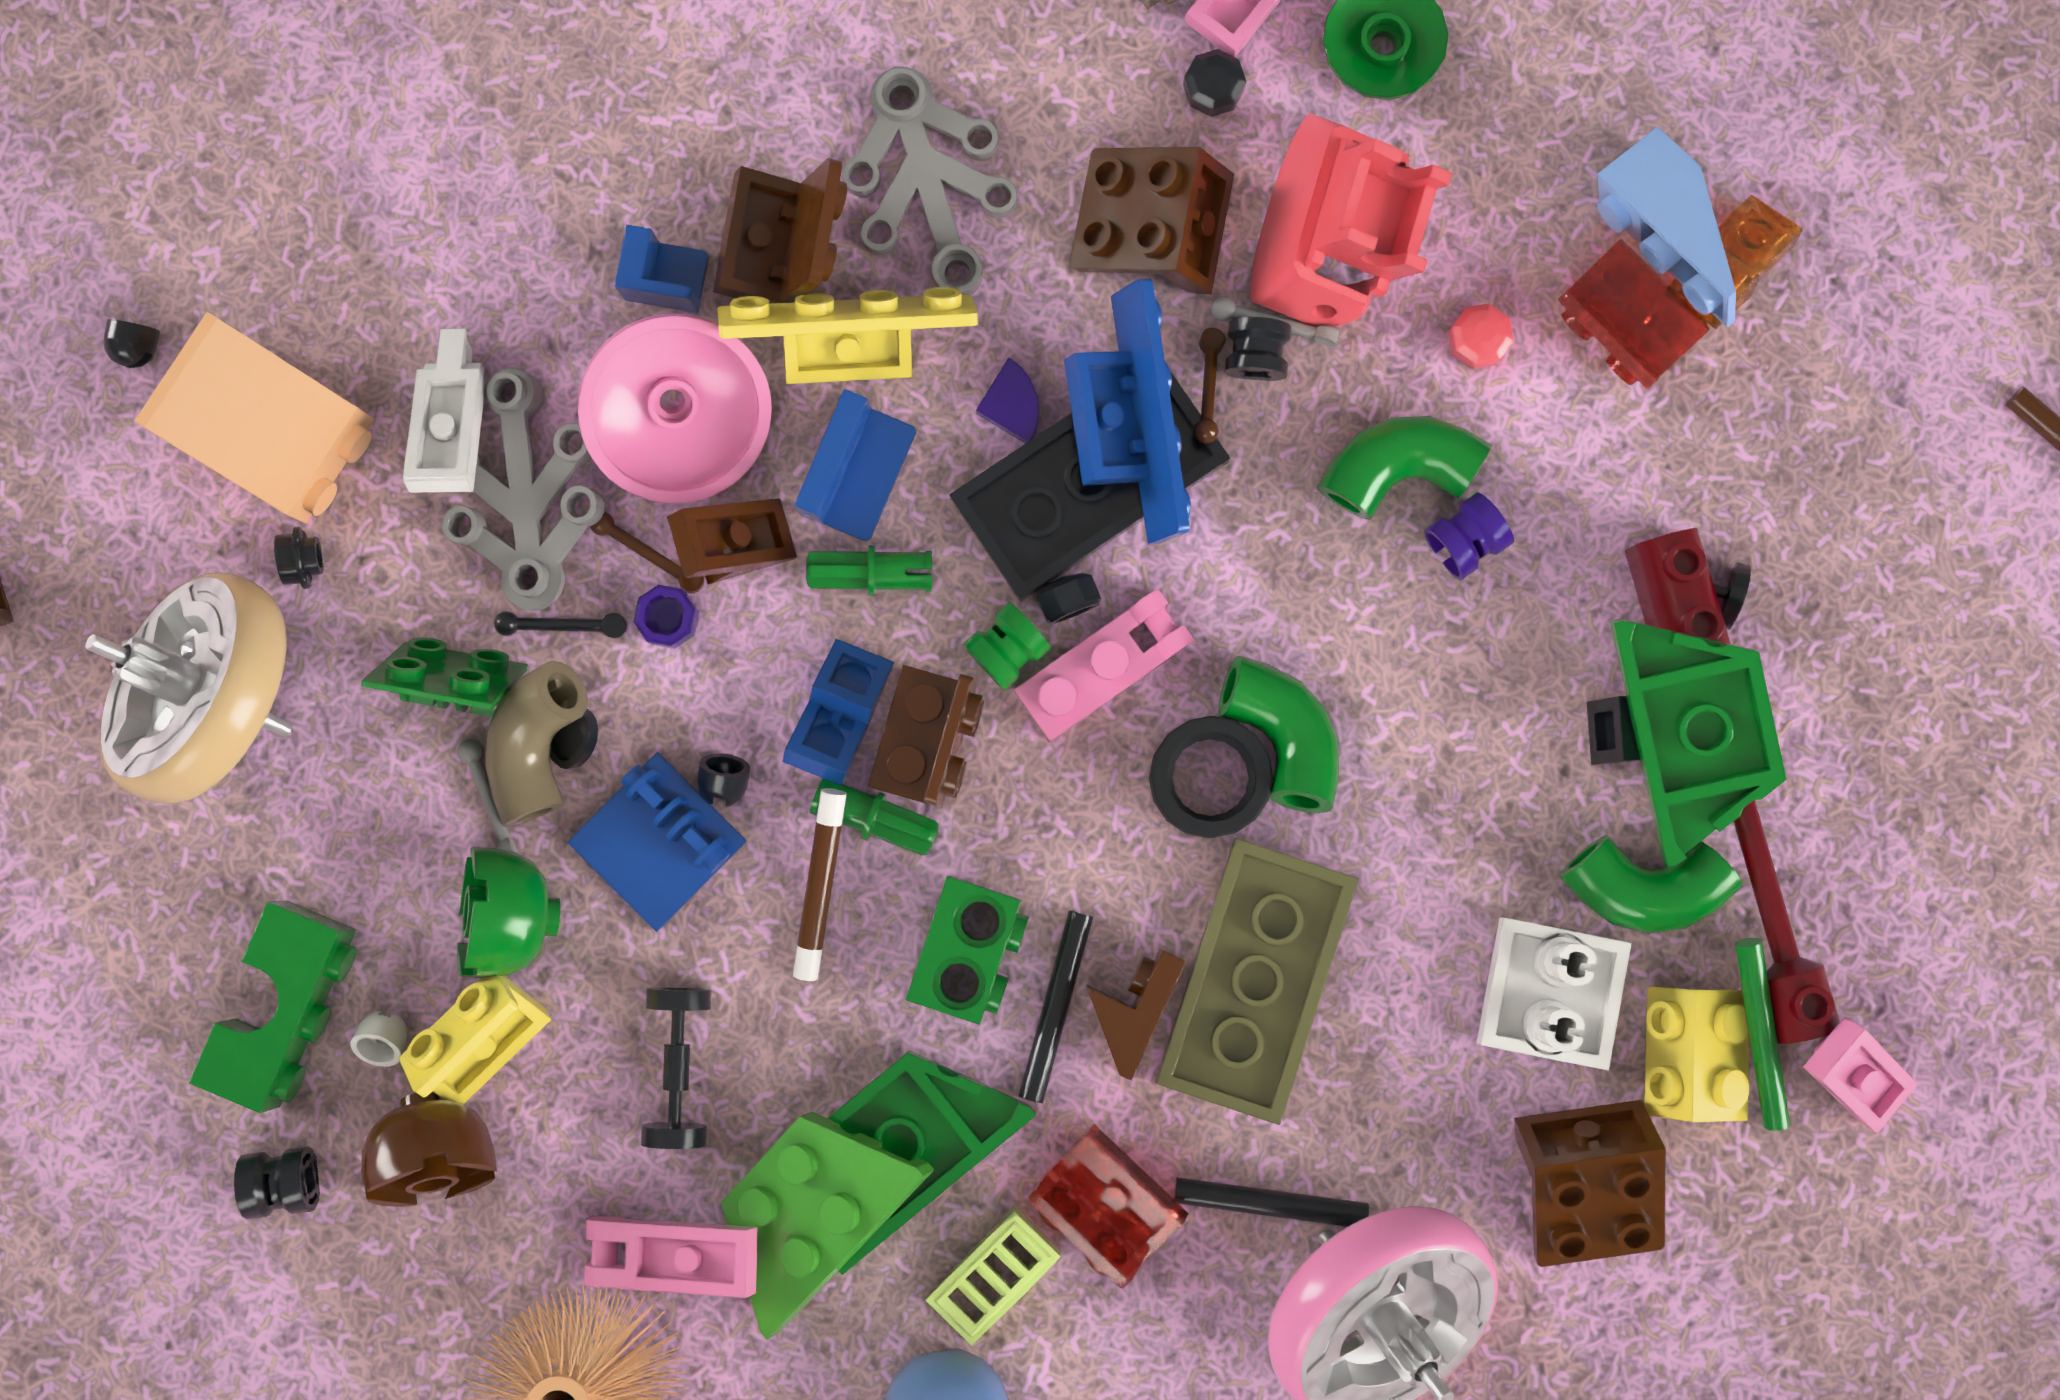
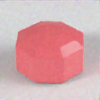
M1490 303L1466 307L1448 331L1452 356L1471 369L1496 365L1514 341L1510 318Z

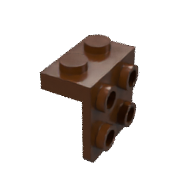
M827 158L801 183L744 166H740L735 171L713 293L732 298L758 296L768 299L769 304L793 303L796 297L807 295L821 281L826 282L829 279L834 268L837 253L836 244L829 242L833 220H837L840 217L847 196V183L840 181L841 161Z

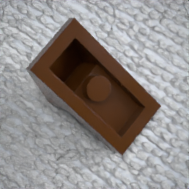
M780 498L683 508L667 516L684 578L705 576L709 585L797 558Z
M1159 949L1155 960L1143 956L1128 988V991L1138 995L1133 1006L1086 985L1119 1075L1131 1081L1186 964L1185 960L1162 949Z

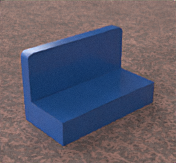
M844 389L794 504L798 513L864 542L871 540L915 438V427L871 409L868 398Z

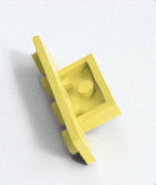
M953 287L929 288L923 292V296L898 297L897 293L888 290H871L861 293L859 299L834 300L833 296L828 294L808 293L807 295L796 297L793 303L769 304V300L763 297L746 296L733 299L730 302V306L717 307L719 337L722 339L783 336L786 384L912 377L911 329L978 325V311L971 295L962 294L961 290Z

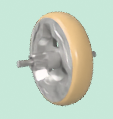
M223 572L208 573L194 577L165 597L143 622L135 636L125 640L121 646L95 634H92L86 642L85 648L112 660L113 679L106 696L100 726V751L103 764L113 781L123 790L137 798L163 804L181 803L196 798L214 787L235 767L249 749L262 727L283 737H286L291 732V722L269 713L276 697L285 665L287 650L285 621L274 598L261 586L244 577Z

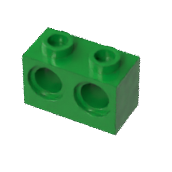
M947 876L906 1001L980 1025L985 1011L997 1015L1009 980L1008 977L999 975L997 972L1005 949L1018 953L1029 916L1017 913L1021 899ZM974 902H986L992 905L999 915L998 930L989 938H974L963 927L962 918L964 911ZM965 964L976 972L979 987L972 997L965 1000H957L945 992L942 977L949 966Z

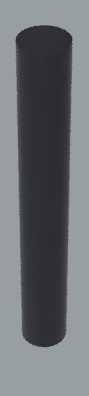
M1071 910L1068 911L1020 1088V1098L1037 1103H1043L1091 928L1092 916Z
M1176 1177L1173 1197V1203L1346 1227L1369 1217V1204L1365 1202Z

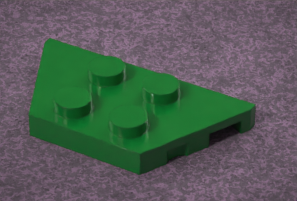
M1611 620V630L1662 860L1667 867L1676 866L1687 858L1685 853L1715 830L1721 832L1740 817L1745 806L1754 800L1763 799L1787 780L1760 653L1754 649L1628 620Z
M909 1050L832 1113L828 1119L839 1123L844 1131L851 1134L862 1133L883 1142L881 1149L909 1161L919 1158L928 1162L934 1169L923 1183L839 1270L840 1274L846 1273L1036 1116V1112L1031 1105Z

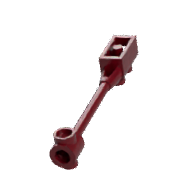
M1690 528L1638 543L1625 550L1646 625L1731 644L1698 528ZM1754 800L1744 807L1741 816L1733 821L1774 962L1767 969L1777 1041L1778 1044H1791L1828 1036L1840 1023L1826 971L1823 964L1800 957Z

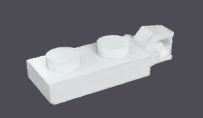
M441 329L437 362L425 363L424 369H417L403 472V482L409 493L473 492L486 381L484 379L482 363H472V348L467 338L466 329Z

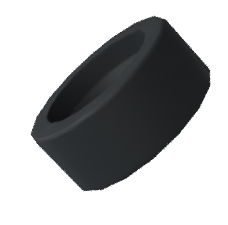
M1217 716L1188 720L1168 733L1153 755L1149 774L1153 802L1165 820L1185 834L1208 839L1235 834L1255 821L1269 801L1273 781L1269 753L1257 735L1236 720ZM1205 740L1225 742L1237 750L1246 763L1248 773L1246 793L1239 803L1226 813L1212 816L1195 813L1185 806L1175 792L1172 779L1175 762L1183 750L1195 742Z

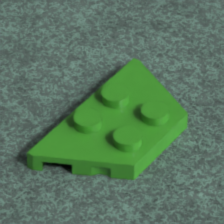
M810 1112L800 1116L723 1199L721 1204L728 1225L757 1227L756 1294L751 1295L750 1299L760 1332L766 1340L783 1330L934 1171L928 1162L919 1158L911 1161L881 1149L883 1142L862 1133H848L840 1127L839 1123Z

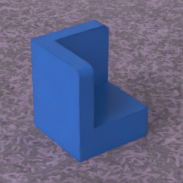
M626 224L614 286L625 301L698 313L709 256L704 250L660 243L652 229Z

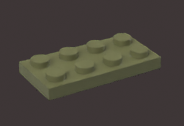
M1234 838L1155 1083L1157 1085L1280 1125L1359 878Z

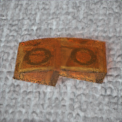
M1750 195L1718 227L1736 290L1735 311L1752 296L1760 278L1795 246L1803 231L1802 227L1753 195ZM1674 278L1666 290V296L1714 329L1723 324L1712 313L1708 315L1699 313L1685 297L1682 290L1683 285Z

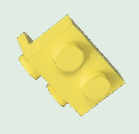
M496 975L481 978L477 983L466 987L458 996L455 1004L429 1029H425L417 1034L409 1044L408 1049L399 1057V1060L414 1092L423 1098L434 1092L444 1100H453L465 1104L552 1019L547 1010L537 1000L506 976Z
M1650 986L1647 989L1644 1097V1106L1650 1116L1689 1122L1748 1121L1749 1031L1742 990Z

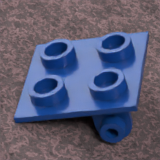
M656 752L642 767L639 764L636 765L623 777L621 783L624 786L567 843L658 932L747 840L659 752Z

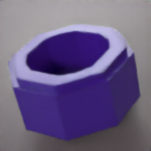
M658 584L638 598L633 622L646 642L652 645L675 649L695 635L699 610L683 589Z

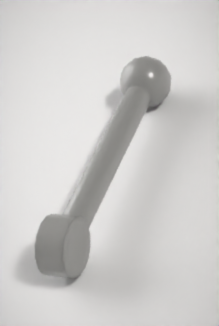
M1227 296L1218 297L1211 305L1212 314L1220 321H1226L1231 317L1273 318L1289 323L1291 325V334L1313 339L1315 343L1329 347H1335L1338 343L1340 332L1329 326L1320 325L1314 327L1235 305L1233 300Z
M465 740L458 748V756L461 761L469 764L498 839V849L518 853L507 827H504L493 801L489 781L480 760L483 755V748L476 740Z

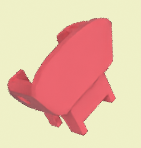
M1309 113L1301 122L1290 143L1271 195L1254 257L1250 280V299L1256 304L1314 327L1320 325L1334 327L1360 318L1370 306L1373 295L1381 297L1387 293L1391 280L1424 272L1427 259L1418 256L1436 190L1449 186L1452 173L1436 165L1413 169L1409 167V155L1402 150L1378 139L1370 138L1346 126ZM1326 255L1371 274L1374 278L1343 286L1315 274V270L1323 265Z

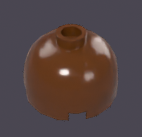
M431 1092L424 1098L417 1093L403 1097L400 1100L401 1107L385 1114L373 1126L362 1149L361 1173L366 1199L369 1203L380 1206L417 1205L416 1194L432 1193L449 1188L445 1199L477 1191L490 1184L495 1179V1172H497L495 1149L488 1128L477 1112L453 1100H440V1097L434 1092Z

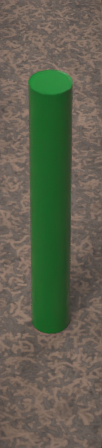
M1745 938L1736 941L1735 948L1763 1127L1770 1131H1780L1790 1127V1118L1763 944L1759 938Z

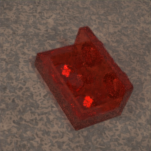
M1622 239L1618 240L1573 286L1558 298L1559 302L1566 308L1561 314L1565 323L1579 337L1586 341L1594 336L1611 353L1605 360L1624 382L1632 386L1639 381L1646 389H1649L1666 370L1711 328Z
M1095 1124L1044 1173L1028 1197L1030 1203L1038 1210L1039 1215L1048 1226L1054 1230L1061 1231L1085 1254L1088 1263L1095 1271L1101 1275L1108 1276L1120 1288L1126 1287L1133 1280L1140 1265L1184 1224L1189 1214Z

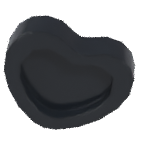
M1736 562L1728 587L1713 583L1717 597L1724 599L1721 611L1726 629L1728 630L1731 629L1741 611L1750 583L1751 566Z
M587 709L581 718L561 728L554 735L551 741L550 758L560 768L580 767L593 753L598 739V725L591 711Z

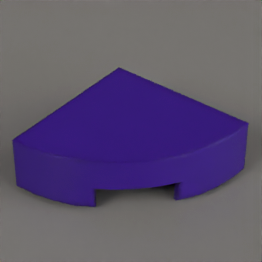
M1008 357L977 407L976 414L1023 443H1027L1034 438L1037 431L1039 417L1038 398L1034 385L1027 373L1020 365Z

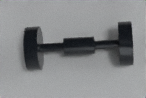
M647 988L646 1009L671 1010L672 1022L671 1043L664 1044L663 1090L669 1091L668 1122L643 1124L641 1129V1146L694 1149L706 1146L707 1125L681 1123L682 1091L689 1090L690 1044L684 1043L685 1011L710 1010L711 989Z

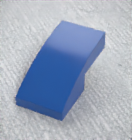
M835 639L812 685L809 702L785 748L783 762L842 786L871 722L894 662Z

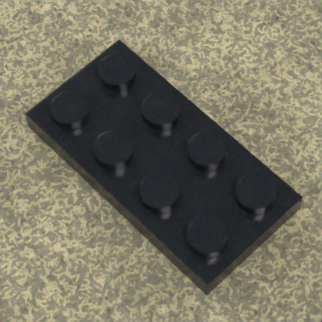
M1171 372L1170 399L1174 424L1181 436L1179 458L1184 488L1188 490L1229 463L1230 456L1217 438L1213 442L1206 444L1199 442L1195 438L1194 426L1201 420V414ZM1072 413L949 494L951 501L1020 602L1144 520L1139 482L1082 485Z

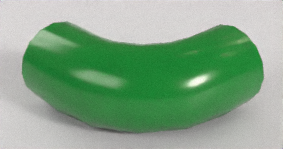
M1432 416L1391 417L1358 432L1332 460L1316 487L1323 496L1360 518L1371 520L1387 492L1396 483L1407 478H1421L1429 481L1454 497L1459 498L1482 466L1492 445L1462 427Z
M1236 656L1228 669L1219 700L1220 717L1250 725L1262 731L1271 741L1276 753V767L1270 792V798L1274 802L1301 812L1325 813L1331 811L1339 780V741L1326 708L1302 681L1269 664L1243 656Z
M1604 835L1579 853L1559 874L1562 881L1581 902L1609 923L1646 934L1686 929L1717 911L1743 887L1740 877L1731 865L1712 847L1702 841L1685 853L1687 858L1680 864L1650 870L1639 867L1629 860L1610 837Z

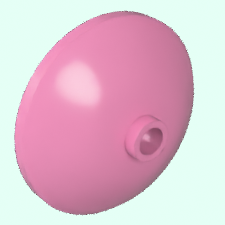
M672 313L650 316L635 321L614 333L602 344L584 372L578 394L577 410L579 426L585 446L593 461L611 481L640 498L661 503L677 504L694 502L714 496L736 483L746 474L759 457L765 445L771 424L772 406L769 385L765 374L752 351L740 338L722 339L719 337V326L717 323L699 316ZM670 389L678 390L683 395L681 403L674 408L665 407L660 403L661 395Z

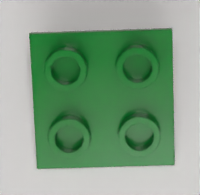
M414 638L404 642L362 680L361 687L399 694L400 700L429 706H434L437 703L438 708L447 709L450 703H455L456 710L460 712H466L468 707L471 706L470 713L493 717L499 700L527 671L528 664L509 661V655L499 650L477 649L471 653L448 650L447 644L438 639Z

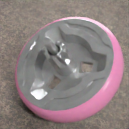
M1421 1206L1400 1207L1379 1212L1350 1225L1336 1235L1331 1230L1323 1231L1318 1237L1321 1246L1302 1263L1290 1278L1277 1300L1270 1320L1268 1333L1270 1360L1274 1372L1286 1392L1293 1400H1416L1430 1391L1436 1400H1453L1454 1394L1444 1382V1379L1465 1360L1479 1342L1490 1322L1497 1299V1271L1491 1253L1481 1237L1467 1223L1444 1210ZM1399 1276V1283L1394 1285ZM1416 1314L1421 1316V1318L1418 1321L1414 1317V1315ZM1357 1330L1358 1334L1356 1337L1343 1343L1349 1334Z

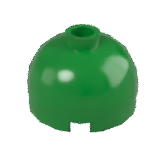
M471 847V857H467L465 863L459 916L463 914L462 935L463 938H468V943L457 942L458 973L460 977L487 978L496 975L508 976L525 969L539 955L545 936H557L560 923V899L548 897L546 879L531 860L519 853L507 850Z

